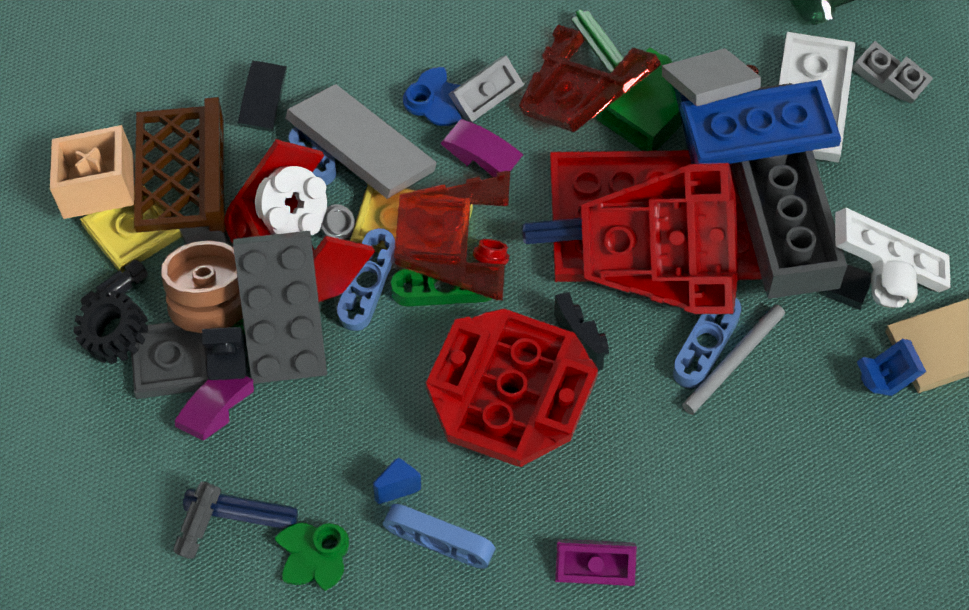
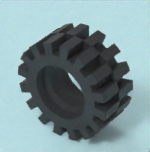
M111 290L110 295L106 291L100 292L101 299L98 300L95 296L91 297L89 301L92 305L87 307L83 304L80 308L84 315H76L75 322L80 325L74 327V333L77 335L76 340L87 352L102 363H106V361L110 364L117 363V357L125 361L129 359L126 353L131 351L135 354L138 351L135 347L136 343L138 342L143 345L145 341L141 333H148V326L145 324L148 322L147 316L125 293L122 292L120 294L117 290ZM121 317L118 327L111 334L102 337V332L106 325L113 319Z

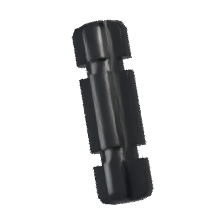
M138 260L131 261L124 267L125 271L123 273L119 270L98 285L95 293L90 291L80 300L82 306L83 304L87 307L92 305L89 299L93 296L98 300L101 299L100 292L106 291L109 295L111 290H117L120 294L128 292L133 288L132 283L135 282L137 285L147 278V270Z

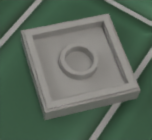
M726 48L662 65V77L696 106L761 88V76Z

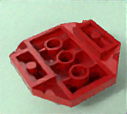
M507 309L486 312L473 318L468 316L454 320L426 381V390L448 442L514 466L522 467L571 441L598 377V368L593 360L589 358L584 346L575 333ZM508 387H515L520 391L517 393H508L504 391V389Z

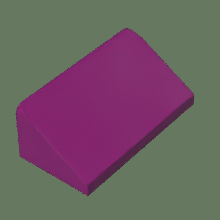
M557 539L555 582L635 586L636 543Z

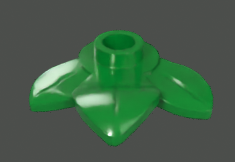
M302 522L285 528L275 537L277 544L291 553L283 569L282 579L285 583L303 585L315 579L319 587L326 591L340 581L344 573L342 558L349 549L348 534L341 526L327 523L316 528ZM327 540L337 542V545L332 549L323 547V543Z

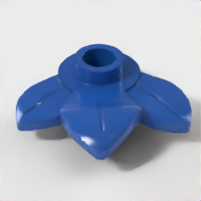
M444 67L429 69L420 75L418 82L411 84L405 91L403 105L409 113L425 116L433 124L439 126L456 125L460 121L461 115L450 98L449 93L460 85L447 82V74Z

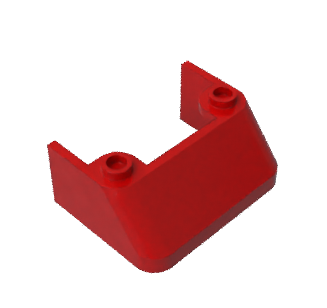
M277 139L274 141L227 208L224 223L232 244L233 239L272 235L266 230L269 228L264 224L263 219L258 218L255 209V196L262 180L265 177H269L275 172L274 170L284 166L303 167L313 172L324 157L322 151ZM294 194L291 198L285 199V205L290 206V213H293L294 208H297L298 205ZM325 236L316 249L312 245L319 302L341 295L375 252L373 246Z

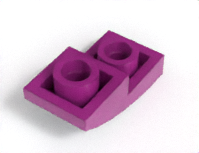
M460 119L440 143L466 166L474 160L500 183L524 155L491 131L463 119Z
M247 376L243 379H208L183 407L175 419V427L204 441L229 423L230 408L254 392L253 379Z

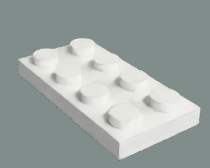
M787 32L778 85L822 81L841 136V142L836 147L813 150L815 159L839 163L856 42Z

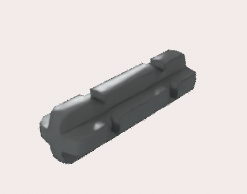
M203 481L198 484L194 494L197 500L196 502H191L180 530L184 533L182 537H177L173 547V551L177 555L188 559H193L196 556L200 546L197 540L198 538L203 539L214 511L211 505L212 503H217L221 493V489L218 486Z

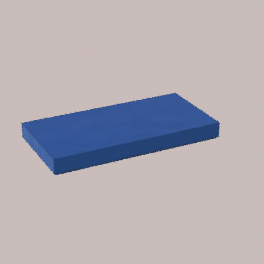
M821 80L754 90L700 106L694 105L691 101L681 102L680 112L696 164H731L836 147L841 142V136Z

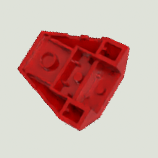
M729 163L689 164L581 205L584 279L624 292L636 293L659 303L664 302L683 308L684 311L693 314L734 313L739 269L736 194Z

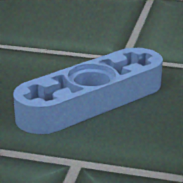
M381 228L373 229L365 235L362 244L370 246L378 245L380 241H385L388 250L381 249L377 257L378 264L372 262L374 258L373 253L354 280L342 293L337 306V313L341 325L348 330H362L368 326L372 319L397 252L395 238L388 230ZM366 271L373 272L378 277L375 285L369 288L361 287L357 283L358 276ZM357 294L362 297L360 310L363 315L356 314L354 319H349L348 311L346 310L354 309L357 302Z
M737 298L735 299L734 313L725 314L720 326L715 323L717 314H701L675 359L673 377L680 386L689 389L697 388L709 375L739 322L741 304ZM705 333L711 334L717 339L718 343L714 347L706 348L698 343L697 337ZM694 355L697 356L699 360L696 371L686 374L684 372L685 368L691 365Z
M401 504L391 505L383 521V526L392 534L475 568H487L495 551V546L486 538Z

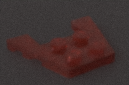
M557 25L552 34L555 40L551 47H546L542 55L544 59L543 66L540 72H534L519 107L523 114L528 117L575 132L656 70L661 63L656 54L633 47L612 73L569 61L585 40L580 31Z
M510 171L497 172V177L480 180V177L466 179V184L448 188L444 184L400 194L394 264L480 295L503 301L505 264L467 262L471 204L509 206Z

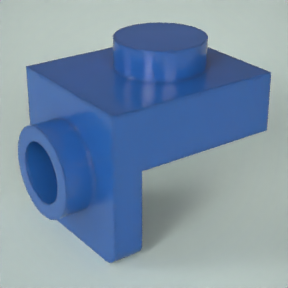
M901 339L874 359L862 357L857 361L862 372L861 380L870 391L877 394L893 396L926 373L911 340Z

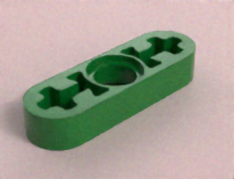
M487 265L402 269L395 273L391 280V292L394 301L406 307L487 302L494 298L498 289L497 274L494 269ZM448 279L455 284V287L449 292H440L435 289L434 285L438 280ZM461 279H465L466 290H461ZM477 279H484L485 288H478ZM423 281H428V292H424ZM404 283H411L412 292H404Z

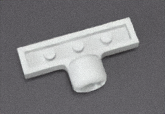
M848 208L835 213L836 247L861 257L872 264L874 269L871 274L872 297L878 305L888 308H899L907 303V298L909 303H913L918 295L917 283L937 292L950 288V262L948 254Z

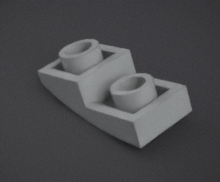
M876 41L870 45L852 66L853 71L874 86L910 103L915 101L933 79L907 56L900 62Z

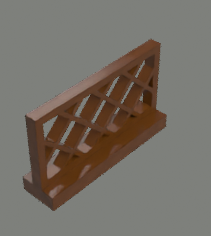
M219 97L204 98L205 106L136 112L134 229L136 233L206 226L209 227L210 232H225L224 117ZM199 119V125L190 133L179 127L186 120ZM160 122L165 125L154 136L145 131L146 123ZM172 132L183 138L172 148L162 143ZM191 144L199 149V153L188 161L179 154ZM156 147L164 155L152 164L145 159V156ZM174 160L183 167L170 177L161 169ZM191 172L199 178V181L188 190L179 182ZM153 176H157L165 183L152 193L144 187V184ZM173 188L182 196L169 206L161 198ZM190 201L199 207V215L183 216L178 211ZM154 204L164 211L156 219L143 220V214Z

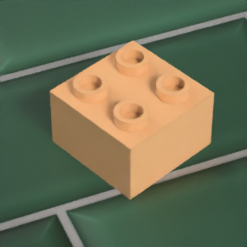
M122 125L52 139L50 190L63 219L134 205V154Z

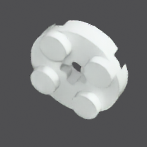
M284 166L274 170L275 172L269 177H265L258 186L255 196V209L258 218L263 219L264 224L269 228L266 230L272 235L310 231L311 235L316 234L321 228V223L327 209L325 182L303 167ZM294 194L298 205L297 208H294L293 213H290V206L285 205V199L291 198Z

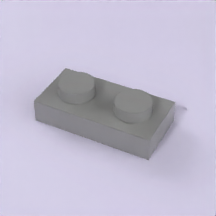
M506 55L498 58L451 91L449 96L463 119L473 122L521 88L524 83Z

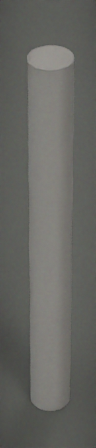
M774 304L682 404L683 409L687 413L693 415L782 319L785 311L781 306Z

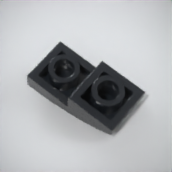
M252 60L238 119L239 126L274 131L287 66Z
M570 292L555 295L554 315L559 327L575 333L584 346L589 358L593 360L598 368V371L603 370L604 355L609 354L608 342L604 332L598 333L594 320L584 322L581 307L579 304H573Z

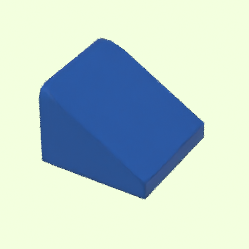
M396 458L373 482L375 501L378 504H382L418 492L421 489L420 473L401 458Z

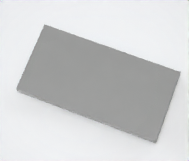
M337 84L287 109L285 119L386 199L435 171L437 164L435 160Z

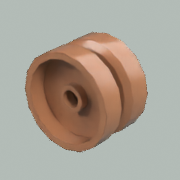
M211 240L198 241L181 246L167 256L162 264L161 276L166 292L168 314L175 325L186 331L202 333V329L231 327L243 318L234 248L232 246Z

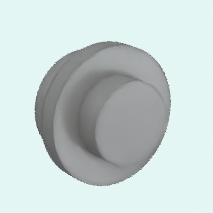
M331 205L326 209L320 230L324 236L346 239L353 232L355 226L354 216L343 205Z

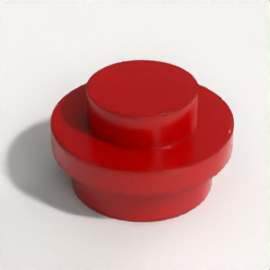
M482 239L479 241V245L474 248L473 257L479 261V265H487L492 269H498L500 265H506L509 261L508 246L497 240Z

